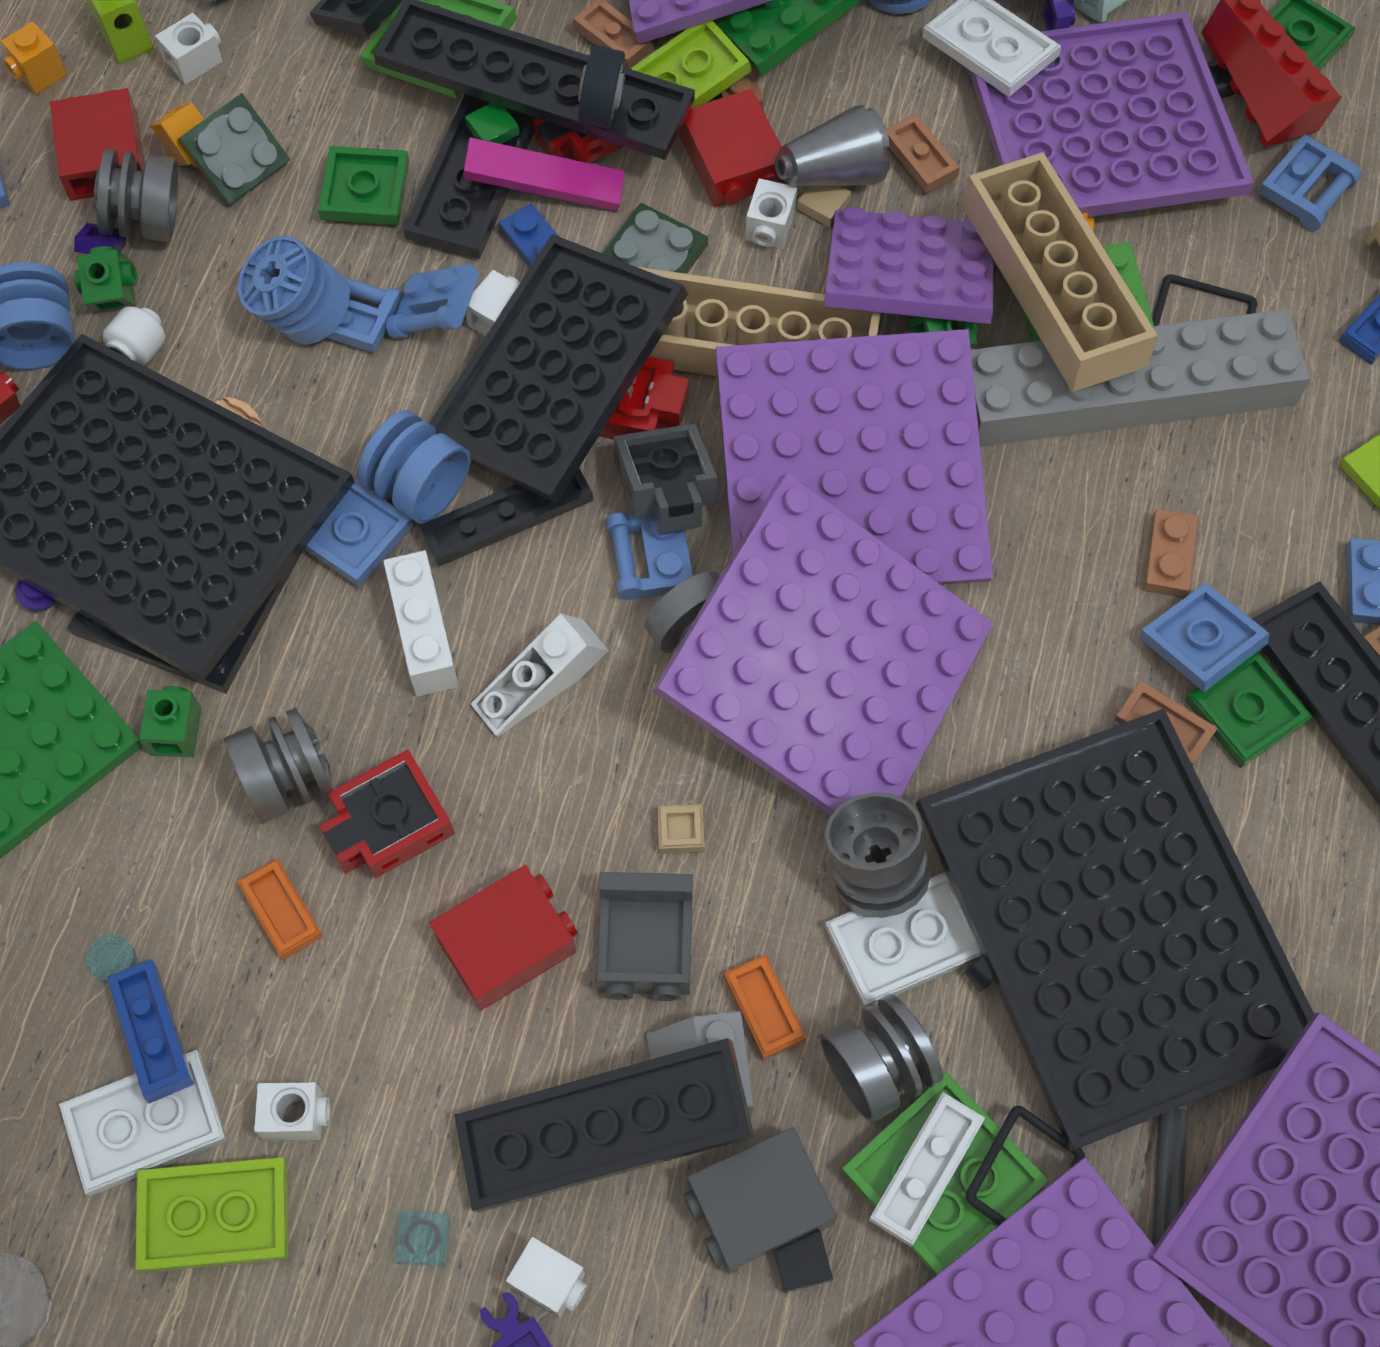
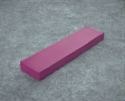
M470 137L463 179L618 212L625 171Z

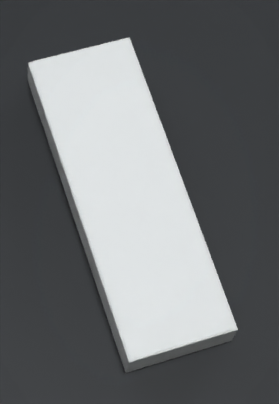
M943 1092L869 1221L912 1247L985 1117Z

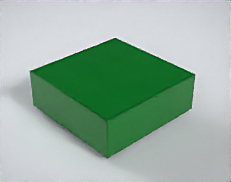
M490 103L465 116L466 126L476 139L502 144L520 135L518 124L503 106Z

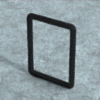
M1169 274L1163 279L1152 320L1154 326H1159L1171 282L1249 303L1247 314L1256 312L1257 300L1251 295Z
M1017 1105L1010 1110L966 1192L967 1202L998 1225L1005 1221L1006 1218L978 1199L976 1194L1018 1116L1068 1150L1067 1143L1061 1133L1026 1108ZM1081 1148L1071 1152L1075 1157L1070 1167L1085 1158V1153Z

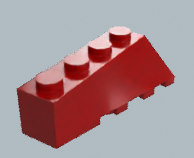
M1260 0L1219 1L1201 33L1220 68L1228 70L1231 74L1232 79L1229 85L1234 94H1242L1248 105L1244 111L1250 123H1257L1262 132L1258 138L1263 147L1302 137L1304 134L1308 135L1318 132L1342 98L1332 87L1329 79L1322 75L1307 58V54L1287 35L1283 26L1275 21L1261 5Z

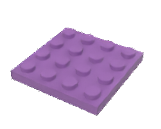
M857 207L835 210L824 307L991 324L993 312V258L971 220L965 222L952 221L934 215L925 218L905 216L903 213L895 211L885 214L866 212Z

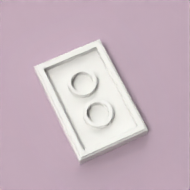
M957 0L925 25L922 37L1008 97L1059 57L1061 45L993 0Z
M946 872L930 878L925 895L917 905L902 914L878 918L863 916L855 911H851L825 923V929L863 1008L868 1005L873 1006L877 1004L880 998L889 993L894 995L901 994L971 964L983 956Z
M198 1050L185 1054L195 1084L150 1104L142 1095L136 1074L59 1104L84 1193L90 1197L137 1178V1170L162 1168L228 1141L205 1066Z

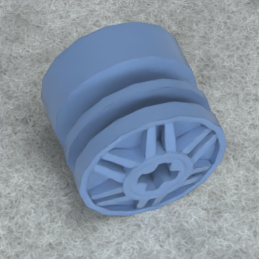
M283 235L268 239L256 247L250 254L239 274L238 294L241 304L251 314L260 318L264 323L271 325L277 332L295 343L302 345L317 343L331 335L343 321L349 307L350 289L347 279L335 267L316 255L297 238Z
M16 262L0 266L1 366L16 370H39L53 367L76 341L73 319L70 315L71 304L68 298V284L64 276L53 267L34 262Z
M403 410L389 417L375 431L360 458L357 476L360 484L374 491L376 495L387 501L392 499L395 508L414 521L423 524L440 515L454 500L469 472L471 456L468 449L443 433L436 434L435 427L422 421V418L413 412Z

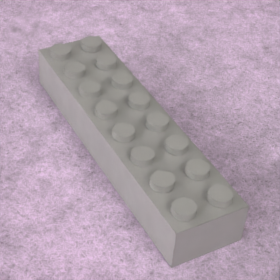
M1284 309L1152 326L1158 337L1148 367L1075 392L1070 390L1042 341L972 349L971 358L980 447L1295 406L1310 378L1289 311Z

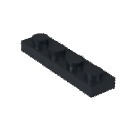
M578 468L557 503L515 484L420 525V528L438 567L592 502L593 493L580 468Z

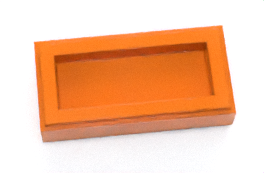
M277 858L237 881L282 960L287 959L323 937Z
M766 954L724 973L725 982L739 1011H741L744 1022L763 1061L806 1042V1036Z

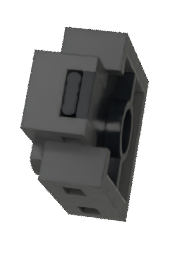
M696 423L614 436V462L634 517L653 514L660 534L702 527V506L717 503L718 477Z

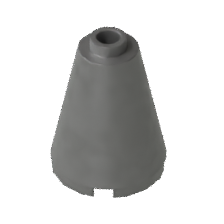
M864 105L849 108L781 146L778 156L775 158L777 175L790 186L875 185L882 182L887 177L890 169V160L884 161L883 148L890 147L883 121L872 108L864 109Z

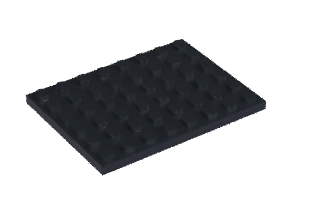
M81 334L0 429V569L203 682L355 482L352 474Z
M1165 709L918 799L916 803L917 809L990 970L1060 1132L1067 1143L1069 1152L1277 1068L1314 1015Z

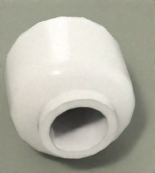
M131 306L124 307L103 331L105 346L143 366L152 360L164 345L166 338L159 316L145 307L141 309Z

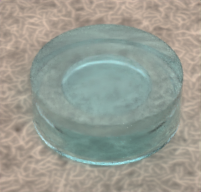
M107 935L99 938L91 945L87 952L86 963L89 971L96 979L109 984L107 977L137 964V955L126 939L118 935Z

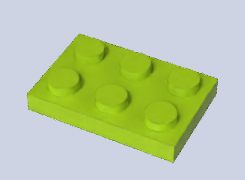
M713 20L687 28L631 68L632 70L694 89L695 100L692 107L709 102L752 71L749 60Z
M284 1157L137 1170L135 1271L147 1273L289 1260L287 1160Z

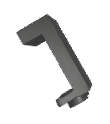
M600 872L599 890L601 899L598 964L595 980L597 993H605V997L614 1000L632 999L633 994H652V998L659 1001H676L680 999V995H690L693 874Z
M794 1127L688 1176L690 1191L683 1194L694 1221L703 1218L711 1235L704 1239V1243L715 1267L724 1264L729 1275L738 1271L740 1266L814 1230L822 1231L834 1225L837 1219V1215Z

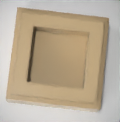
M809 186L798 199L797 210L831 227L834 223L835 210L845 209L851 201L852 192L842 186Z
M703 804L658 806L659 854L705 852Z

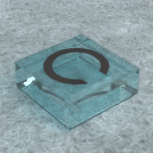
M401 1211L395 1262L405 1265L446 1267L451 1216L449 1214Z

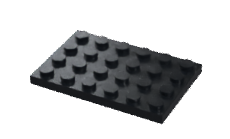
M552 234L429 424L435 427L436 434L443 433L468 449L472 464L557 503L687 297L688 293L685 287L677 282Z

